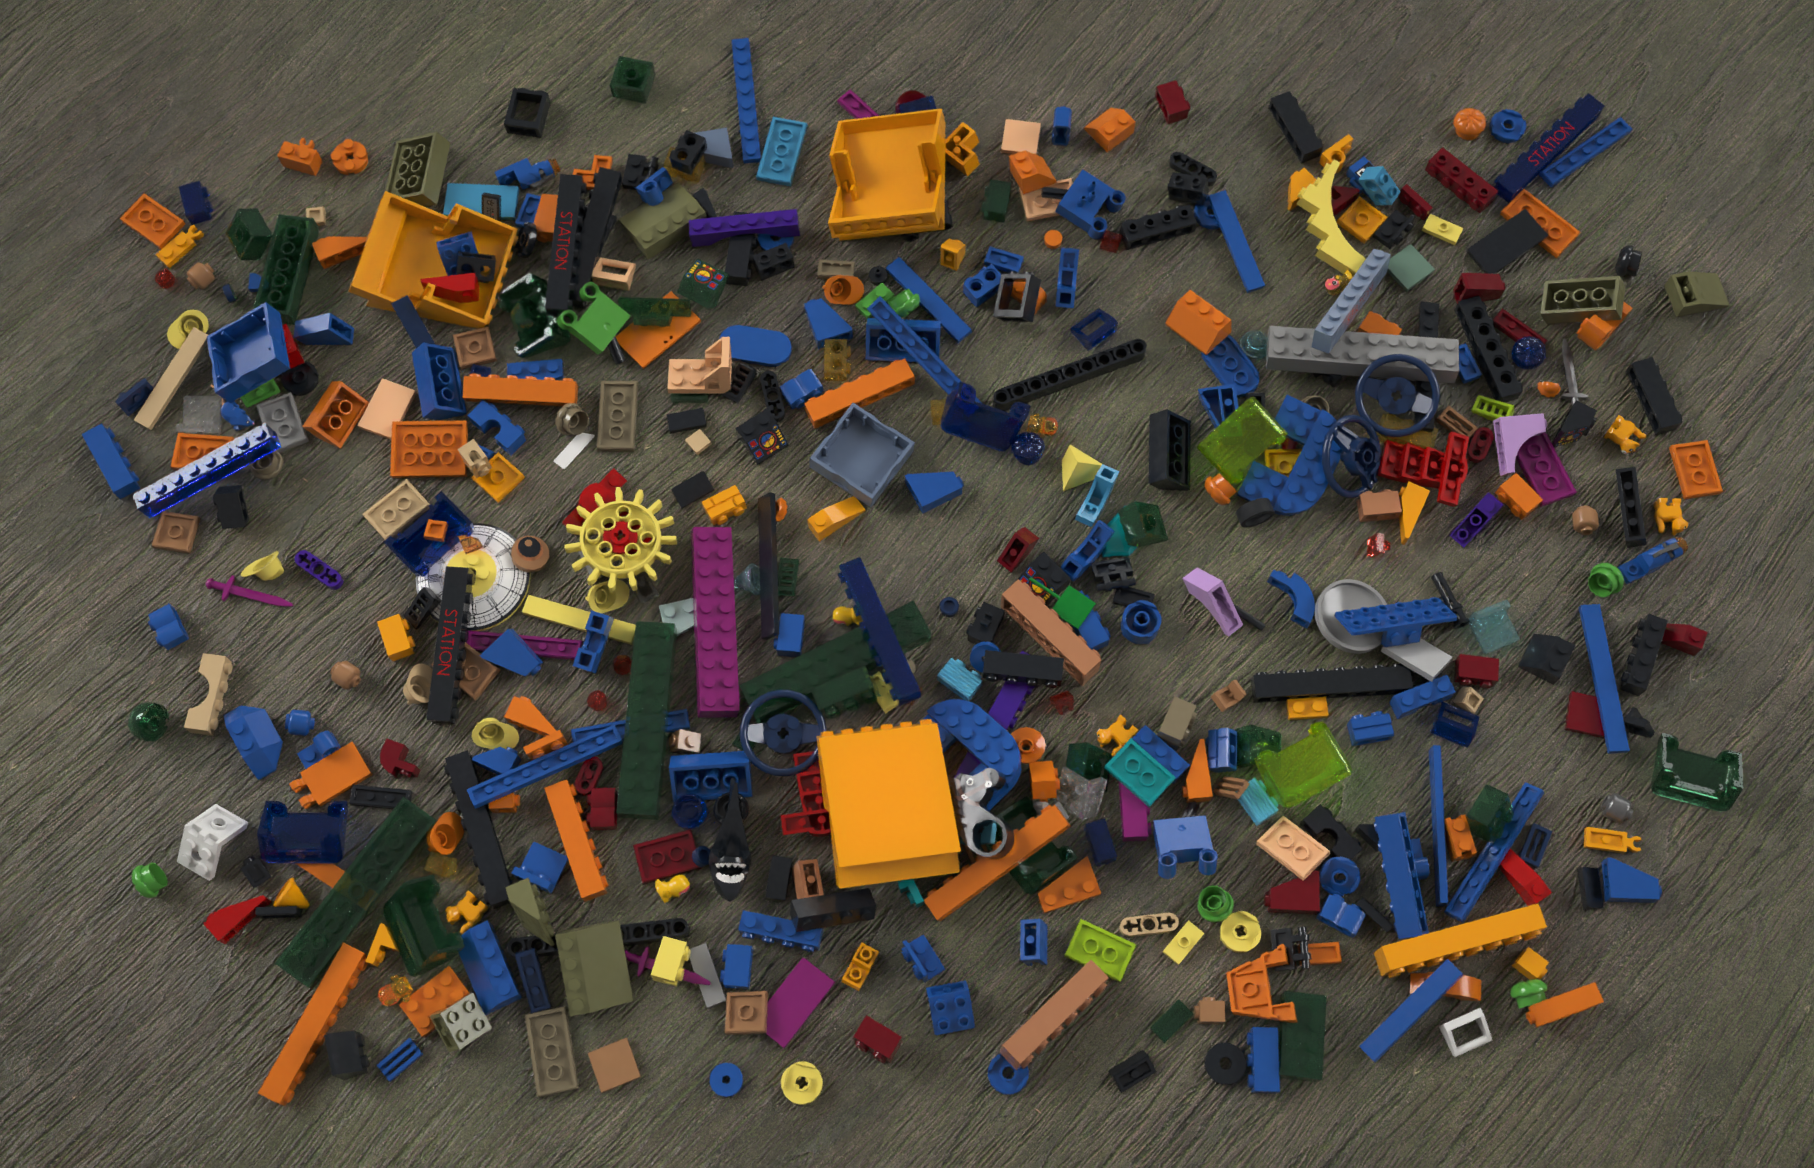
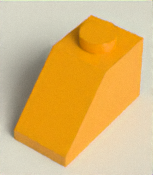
M1305 168L1299 172H1294L1290 177L1291 180L1288 187L1289 211L1298 206L1296 203L1300 198L1297 195L1303 187L1307 188L1310 183L1314 184L1316 178Z
M947 239L940 247V265L957 271L965 255L966 244L959 240Z

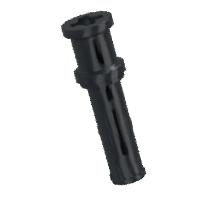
M1438 572L1431 576L1445 605L1455 615L1458 614L1460 618L1458 619L1457 617V620L1453 621L1454 629L1468 625L1470 619L1466 618L1462 610V604L1458 603L1443 573ZM1441 585L1444 586V588H1445V590H1446V592H1447V594H1448L1449 597L1446 596V594H1445V592H1444V590H1443V588H1442Z

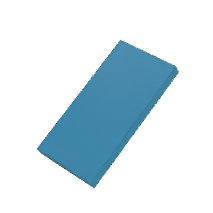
M778 117L772 118L756 180L785 186L792 185L807 130V123Z
M448 183L443 215L448 216L456 203L482 214V194L485 192L501 195V220H515L519 187Z

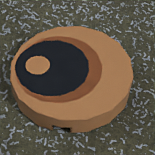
M536 536L520 537L514 542L511 549L512 562L518 569L524 572L540 571L549 560L548 546L542 539Z

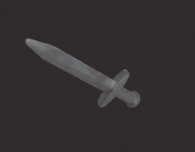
M1563 339L1562 354L1569 393L1562 394L1560 397L1571 400L1573 405L1576 400L1587 399L1588 395L1578 393L1571 350L1567 340Z

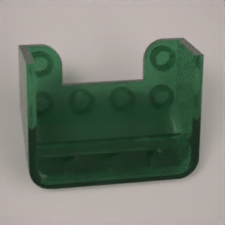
M434 874L405 881L383 906L384 917L407 971L412 977L422 975L452 960L465 947L463 938L459 933L451 932L447 935V929L443 925L439 911L434 905L433 900L440 891V885L436 881Z

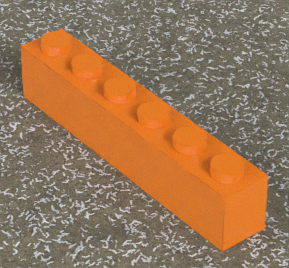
M905 358L895 360L889 366L879 367L871 374L861 375L853 382H846L835 390L831 389L817 398L812 397L804 403L805 411L814 429L841 418L852 403L863 408L914 385L915 376Z
M472 373L470 376H464L462 398L466 402H481L484 400L486 403L564 406L567 403L577 404L578 384L571 378H563L562 381H558L552 377H544V380H538L536 377L526 376L525 379H518V376L514 375L500 378L499 375L490 374L488 377H481L480 374Z
M566 779L545 787L544 789L582 900L586 902L607 894L606 887L609 885L605 875L601 876L599 869L602 868L599 857L595 858L593 850H596L593 839L588 838L587 832L590 829L587 821L582 820L581 814L584 812L581 803H576L574 796L577 795L574 784L570 785Z

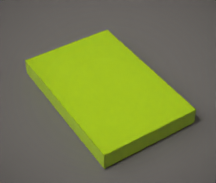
M1080 919L1064 957L1083 966L1092 960L1109 978L1120 983L1137 944Z

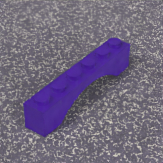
M797 209L689 220V235L693 247L712 245L724 238L741 234H769L781 238L800 236Z

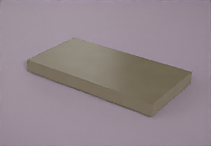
M601 381L597 451L635 452L638 381Z
M566 1006L525 1015L537 1097L540 1098L579 1089Z

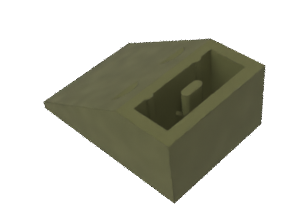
M1688 271L1673 274L1664 285L1676 317L1730 306L1717 273Z
M529 878L507 886L506 891L509 901L522 926L550 946H553L552 937L555 936L551 924L548 925L551 920L548 912L544 911L547 907L543 897H538L540 893L537 885H532Z

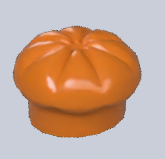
M1474 108L1460 110L1454 117V127L1457 135L1464 140L1477 138L1486 127L1484 114Z
M1220 473L1214 477L1209 476L1205 480V489L1218 504H1229L1231 500L1229 498L1237 493V490Z

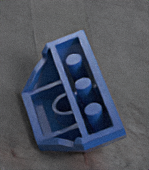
M241 705L223 715L229 734L255 777L260 780L276 771L283 741L266 710Z

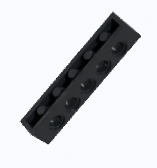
M1480 296L1459 301L1454 309L1494 399L1504 403L1518 399L1523 392L1522 383L1517 380L1515 368L1508 360V353L1502 347L1500 335L1496 333L1493 327V320L1486 312L1484 301H1481Z

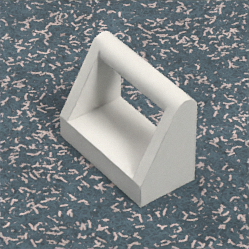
M1481 1008L1439 1026L1454 1057L1492 1041ZM1476 1020L1483 1036L1456 1047L1451 1030Z

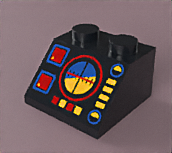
M1576 400L1564 417L1552 441L1553 447L1579 441L1582 435L1586 436L1597 420L1594 417L1597 410Z
M767 409L735 428L737 438L757 465L789 446L780 427Z
M1042 552L1033 560L1018 578L1022 583L1026 582L1031 587V592L1035 596L1039 595L1045 601L1046 606L1055 597L1029 581L1030 577L1057 595L1063 592L1070 583V577L1045 552Z

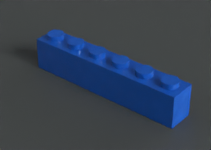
M1402 812L1375 817L1374 828L1379 837L1378 848L1383 857L1382 869L1386 873V889L1391 898L1390 910L1394 914L1395 933L1398 934V939L1428 934L1429 931L1406 814Z

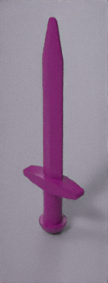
M234 575L230 577L226 584L214 581L213 578L208 579L205 583L208 589L214 588L223 591L221 599L224 602L230 594L276 606H293L291 602L280 597L235 586Z
M646 947L642 956L630 953L629 950L625 949L626 960L639 964L637 976H641L645 968L653 969L655 960L649 958L650 947ZM688 970L684 971L682 979L693 984H711L709 980L697 973Z

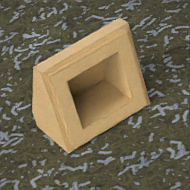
M1463 686L1453 702L1471 714H1475L1484 698L1472 687Z

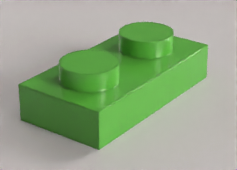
M881 283L859 301L855 308L866 319L871 318L873 315L867 308L879 296L888 304L894 298V293Z
M273 378L240 398L246 408L281 391Z

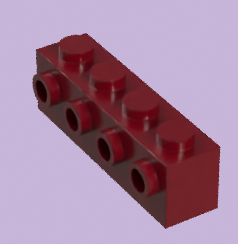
M1443 147L1428 161L1425 168L1431 177L1436 178L1445 188L1450 189L1459 199L1465 201L1473 210L1479 213L1494 201L1498 193L1497 189Z

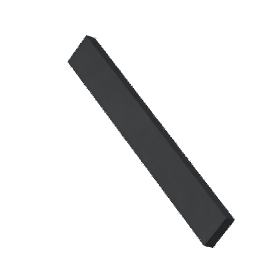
M771 492L758 498L761 639L764 640L779 635L775 494Z

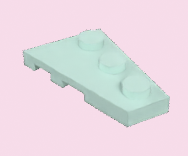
M693 598L659 605L667 643L694 627Z

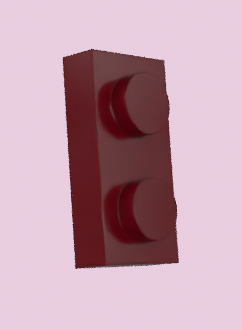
M1406 184L1401 188L1398 196L1400 201L1407 205L1423 221L1428 218L1433 207L1409 185Z

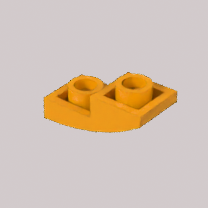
M861 942L841 982L860 991L879 951Z

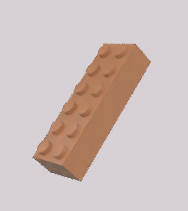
M1018 579L1002 594L1001 608L1051 657L1064 658L1063 668L1083 686L1099 671L1101 664L1100 654L1095 649L1091 650L1086 645L1085 639L1080 635L1077 636L1067 622L1063 623L1059 619L1058 613L1052 608L1049 609L1039 595L1035 596L1031 592V587L1026 582L1022 583Z
M1090 960L1002 1045L999 1053L1016 1071L1020 1067L1025 1069L1032 1062L1035 1052L1039 1055L1047 1047L1048 1040L1050 1038L1054 1040L1064 1029L1062 1027L1064 1024L1068 1026L1075 1020L1078 1010L1083 1012L1091 1004L1092 997L1095 996L1097 998L1107 987L1106 981L1109 977Z

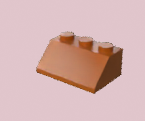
M1189 290L1177 301L1165 323L1166 326L1205 355L1211 352L1231 333V319L1192 290Z
M332 381L302 427L317 438L337 448H341L370 402L342 381Z

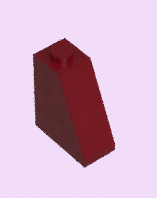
M1461 273L1453 293L1457 304L1459 301L1475 296H1480L1481 301L1500 299L1505 291V282L1501 280L1500 274Z
M1313 871L1304 881L1298 877L1271 888L1264 895V906L1268 908V913L1317 915L1320 911L1319 871Z

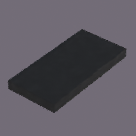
M1524 209L1469 247L1466 252L1484 273L1496 274L1544 241L1548 234L1529 212Z

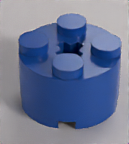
M1145 600L1129 604L1125 608L1121 620L1122 635L1132 643L1149 644L1157 636L1161 625V614L1157 607Z

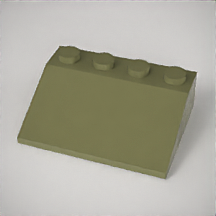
M438 132L396 141L385 191L424 207L437 205L450 142Z
M679 183L662 192L664 199L660 204L650 206L644 203L618 219L647 260L689 235V220L707 218L706 212L701 205Z
M619 920L557 932L555 937L570 1016L591 1013L634 1001Z

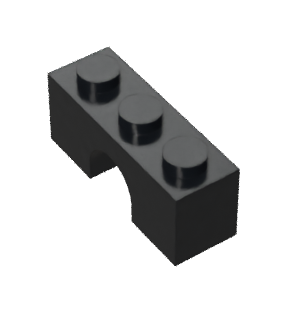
M1320 804L1301 821L1300 825L1312 838H1315L1320 833L1332 835L1335 840V846L1330 850L1329 856L1331 858L1345 857L1352 860L1361 852V843L1346 832V827L1332 817L1333 814L1327 807H1323Z

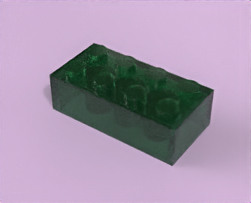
M1284 991L1281 994V1004L1294 1003L1297 1023L1284 1021L1279 1023V1078L1320 1082L1323 1079L1326 995Z

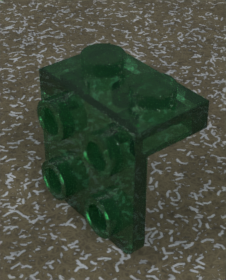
M1247 725L1235 729L1237 731V768L1241 769L1252 765L1275 771L1281 768L1280 732L1255 725Z

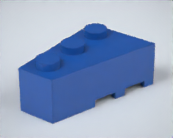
M1230 384L1198 389L1199 399L1223 445L1243 444L1236 385Z

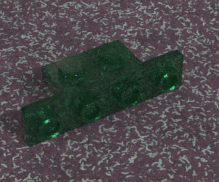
M618 298V306L629 315H634V325L665 327L670 326L673 316L690 317L692 314L690 299Z

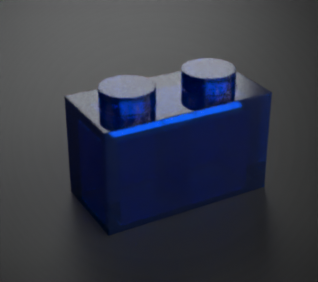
M200 180L179 186L185 215L191 225L212 220L211 212L214 210L207 198L210 197L208 188L206 186L203 187Z
M1105 818L1086 823L1084 831L1096 867L1115 862L1117 854Z

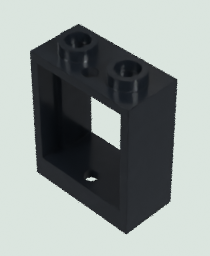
M513 88L504 121L507 133L542 138L551 104L548 92ZM519 100L540 103L536 122L514 119Z
M1010 271L1009 274H1001L993 317L1004 322H1033L1041 279L1035 277V274L1032 272L1020 274ZM1014 282H1026L1020 310H1008Z

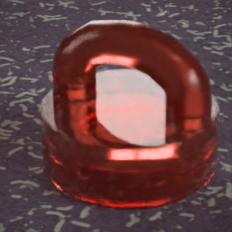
M164 268L156 274L155 281L159 287L166 289L174 284L175 277L171 271Z
M627 655L617 656L613 660L614 671L619 675L631 672L633 668L631 658Z
M597 690L589 694L587 702L592 710L600 711L606 707L607 697L603 692Z

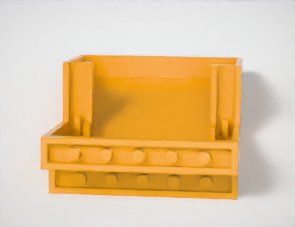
M942 109L838 121L829 155L837 183V190L828 221L832 238H839V241L944 230L946 124Z
M385 191L379 203L348 292L368 299L366 304L368 307L395 312L391 303L408 295L417 313L422 318L476 329L484 328L485 325H489L492 315L490 312L497 304L498 299L495 297L502 289L503 283L500 281L507 273L508 267L505 266L507 261L510 262L513 252L511 248L517 243L518 236H516L518 229L457 203L449 215L445 216ZM472 231L478 253L495 255L494 282H479V301L458 303L432 296L436 285L428 283L426 288L423 289L420 280L447 276L437 249V242ZM483 266L484 271L482 272H488L490 268L488 266Z
M932 719L920 720L919 724H912V721L901 722L900 726L895 727L892 724H883L878 729H873V726L861 727V731H853L852 728L842 729L841 733L833 734V731L821 732V736H816L824 808L829 812L836 885L839 889L960 873L958 852H961L938 724L932 722Z

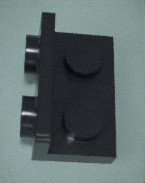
M1395 209L1374 233L1373 238L1389 249L1395 244L1399 245L1404 238L1403 234L1405 232L1409 233L1414 227L1413 221L1415 216L1411 215L1410 218H1407Z

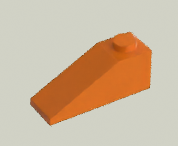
M328 236L318 239L312 245L323 269H326L362 254L367 237Z
M524 696L520 698L513 697L504 716L508 723L545 737L556 732L555 728L531 703L532 700Z
M1204 739L1199 740L1184 786L1181 787L1182 796L1186 798L1187 803L1211 801L1213 797Z

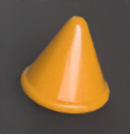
M289 878L277 895L273 907L297 906L300 909H307L309 902L296 884L295 879Z

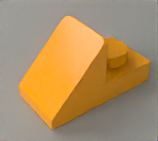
M383 923L379 925L365 961L375 967H378L383 962L386 955L385 948L400 952L390 928Z

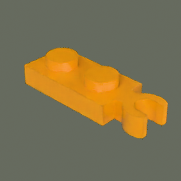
M192 225L186 234L183 231L179 233L155 255L170 269L196 246L194 241L201 239L204 234L201 230L194 233L198 229L195 225Z
M1593 827L1584 828V848L1623 854L1627 852V848L1633 853L1641 851V848L1633 845L1634 841H1641L1639 836L1627 838V832Z

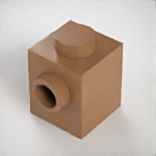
M1203 997V1000H1200L1197 1006H1194V1018L1198 1019V1024L1223 1025L1225 1023V1001H1215L1214 997Z

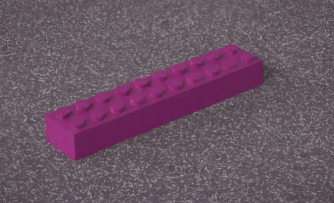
M693 527L691 532L697 714L698 718L737 717L740 705L731 527Z

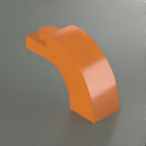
M1434 972L1411 973L1410 994ZM1463 975L1443 996L1462 1001H1481L1482 980Z

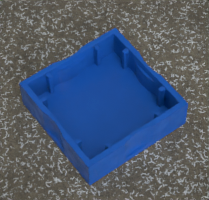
M267 302L244 314L237 321L227 324L207 336L209 356L212 361L214 390L216 394L229 403L290 369L281 314Z

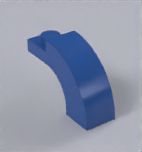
M1061 247L1055 307L1074 308L1079 249Z
M1097 521L1082 544L1073 553L1068 555L1060 568L1072 581L1078 579L1091 566V563H1094L1100 556L1115 531L1103 521Z
M1273 570L1267 582L1291 597L1294 604V612L1290 620L1307 629L1315 611V601L1310 587L1296 573L1290 579L1284 572Z

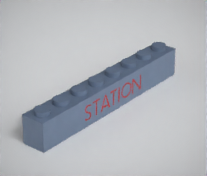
M1372 250L1314 330L1312 348L1330 353L1387 273L1391 254L1382 250Z

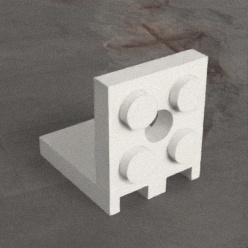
M217 804L213 805L185 825L177 862L210 881L215 877L221 847L247 829L248 822Z

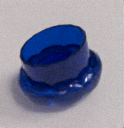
M1526 336L1520 338L1512 347V360L1521 369H1535L1545 360V345L1536 337Z
M1022 432L1014 438L1011 450L1020 463L1033 465L1044 454L1045 443L1034 432Z
M682 795L673 804L672 817L675 823L682 828H696L706 819L707 805L698 795Z

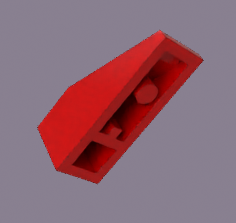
M475 273L420 280L423 289L426 288L428 283L436 285L432 296L458 303L479 301L480 285Z
M1510 848L1500 863L1499 868L1527 906L1537 904L1552 892L1541 877Z
M264 895L212 912L203 924L219 942L226 944L257 916L256 907H267L272 901Z

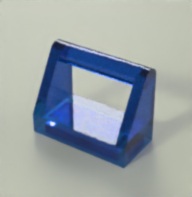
M1098 308L1071 327L1070 331L1089 351L1116 332L1118 322L1114 317ZM1098 317L1105 323L1088 336L1080 331Z
M1442 701L1430 733L1468 748L1476 734L1480 716ZM1447 711L1472 721V725L1468 727L1443 717V712Z

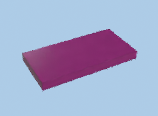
M1546 432L1527 439L1520 447L1516 460L1530 487L1543 499L1540 507L1576 495L1577 492Z
M803 957L768 1001L767 1033L765 1034L785 1049L833 987L835 981Z

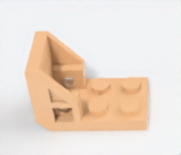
M721 337L705 350V359H669L668 393L724 394L731 389L732 371L730 337Z

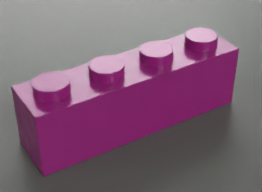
M1118 781L1122 841H1147L1148 835H1151V823H1147V815H1150V808Z

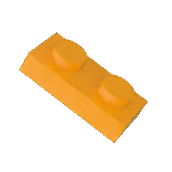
M1326 697L1286 700L1288 720L1327 718L1329 716Z

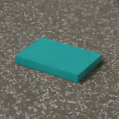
M1132 738L1104 766L1111 775L1149 808L1176 779L1173 774Z

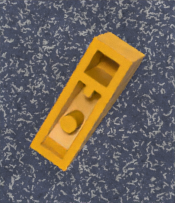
M1408 482L1406 487L1402 486L1398 494L1402 511L1399 516L1401 544L1403 545L1408 541L1430 490L1412 482Z
M852 496L826 507L808 518V527L820 542L865 512L866 509L856 497Z

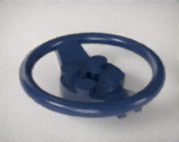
M1390 354L1373 361L1362 372L1355 390V403L1359 415L1365 418L1377 433L1389 437H1404L1423 429L1434 417L1440 401V388L1433 371L1420 359L1406 354ZM1401 361L1413 364L1427 376L1432 388V399L1415 391L1414 385L1405 378L1393 377L1383 381L1368 377L1375 369L1389 362ZM1399 391L1401 399L1394 401V397H1391V394ZM1363 393L1378 400L1381 409L1389 414L1398 415L1407 411L1426 413L1421 421L1409 428L1394 430L1382 427L1374 422L1366 412L1363 404Z
M1347 415L1338 419L1331 426L1325 437L1322 449V466L1327 482L1338 495L1345 498H1357L1363 492L1371 490L1373 484L1377 482L1381 462V448L1376 431L1365 418L1358 415ZM1349 422L1358 423L1367 431L1370 438L1359 437L1343 425ZM1333 440L1343 450L1340 454V459L1344 462L1347 471L1352 476H1360L1362 487L1359 489L1348 491L1336 482L1330 466V448Z
M774 690L761 695L747 708L740 725V741L747 758L761 771L774 776H793L804 772L819 759L817 746L812 755L802 764L792 768L781 769L771 767L758 759L752 751L749 741L765 744L775 753L786 754L792 752L801 744L817 742L816 736H821V732L827 731V727L821 710L810 698L792 690ZM786 697L805 704L814 714L818 725L799 723L797 718L787 714L775 715L767 723L749 725V722L754 712L763 703L774 698ZM781 729H785V732H788L785 739H780L781 736L777 735V732H780Z

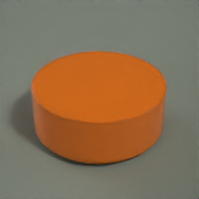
M1057 230L1048 231L1044 237L1045 245L1051 249L1060 247L1063 238L1062 234Z

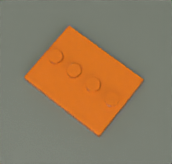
M467 420L392 421L390 476L392 478L467 477V465L458 451L460 447L468 443Z

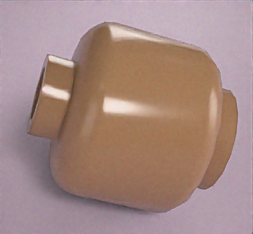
M198 262L187 271L188 278L186 279L195 289H205L215 280L213 275L214 269L208 263L204 265Z
M1590 506L1578 507L1572 514L1574 530L1582 535H1590L1599 527L1597 511Z
M349 661L337 662L331 669L332 681L343 689L356 687L361 681L360 669Z

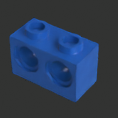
M991 264L988 267H983L974 277H969L965 280L963 293L976 308L998 293L1001 273ZM978 288V289H980V290H979V291H974V290H972V289Z

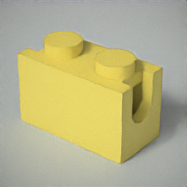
M663 936L651 972V977L654 981L677 986L678 981H682L685 971L683 969L684 962L689 960L691 953L687 942Z

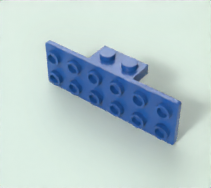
M1436 597L1335 612L1336 619L1352 636L1383 631L1381 644L1384 647L1420 642L1423 625L1457 620V616L1440 598Z

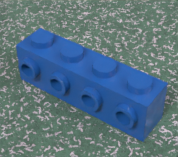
M744 910L742 911L738 928L743 938L752 940L754 937L760 938L763 942L774 944L775 941L782 943V946L794 948V946L802 947V950L809 952L819 951L823 935V928L796 932L792 920Z

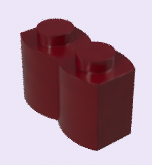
M592 788L591 794H588V806H591V811L587 814V825H590L592 830H617V789Z

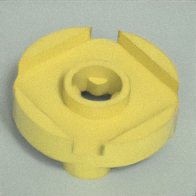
M1234 912L1222 921L1220 939L1231 951L1247 953L1261 939L1259 922L1255 916L1248 912ZM1240 927H1243V932L1246 933V935H1241L1240 937L1237 936L1235 928L1239 929Z
M800 1061L784 1071L781 1078V1087L784 1095L791 1102L805 1105L814 1102L820 1095L823 1079L819 1070L813 1064ZM804 1077L808 1085L804 1086L803 1089H799L796 1081Z

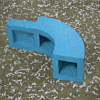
M1104 464L1101 465L1085 501L1076 514L1075 520L1093 527L1111 494L1119 471Z

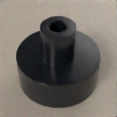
M881 266L873 267L869 272L870 282L876 286L881 283L885 284L887 281V271Z

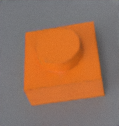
M428 519L424 538L426 540L444 542L448 523Z

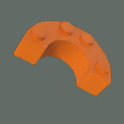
M1624 302L1621 320L1604 321L1596 314L1590 319L1586 318L1581 323L1580 329L1576 332L1578 334L1577 338L1596 351L1633 308Z

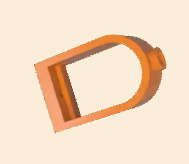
M1594 982L1527 1007L1529 1012H1526V1018L1530 1024L1540 1027L1595 1007L1604 1001Z

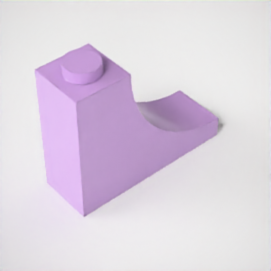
M1544 413L1506 416L1493 420L1500 476H1508L1515 472L1517 453L1527 439L1546 432L1547 421L1544 419Z
M1195 568L1182 578L1189 593L1195 596L1210 611L1225 635L1230 636L1243 626L1222 580L1199 568Z

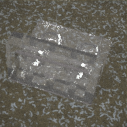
M184 396L183 424H176V431L182 433L221 434L222 397Z
M1063 767L1059 778L1060 790H1057V798H1054L1053 801H1059L1065 810L1082 820L1097 816L1107 780L1102 777L1087 780L1071 769Z

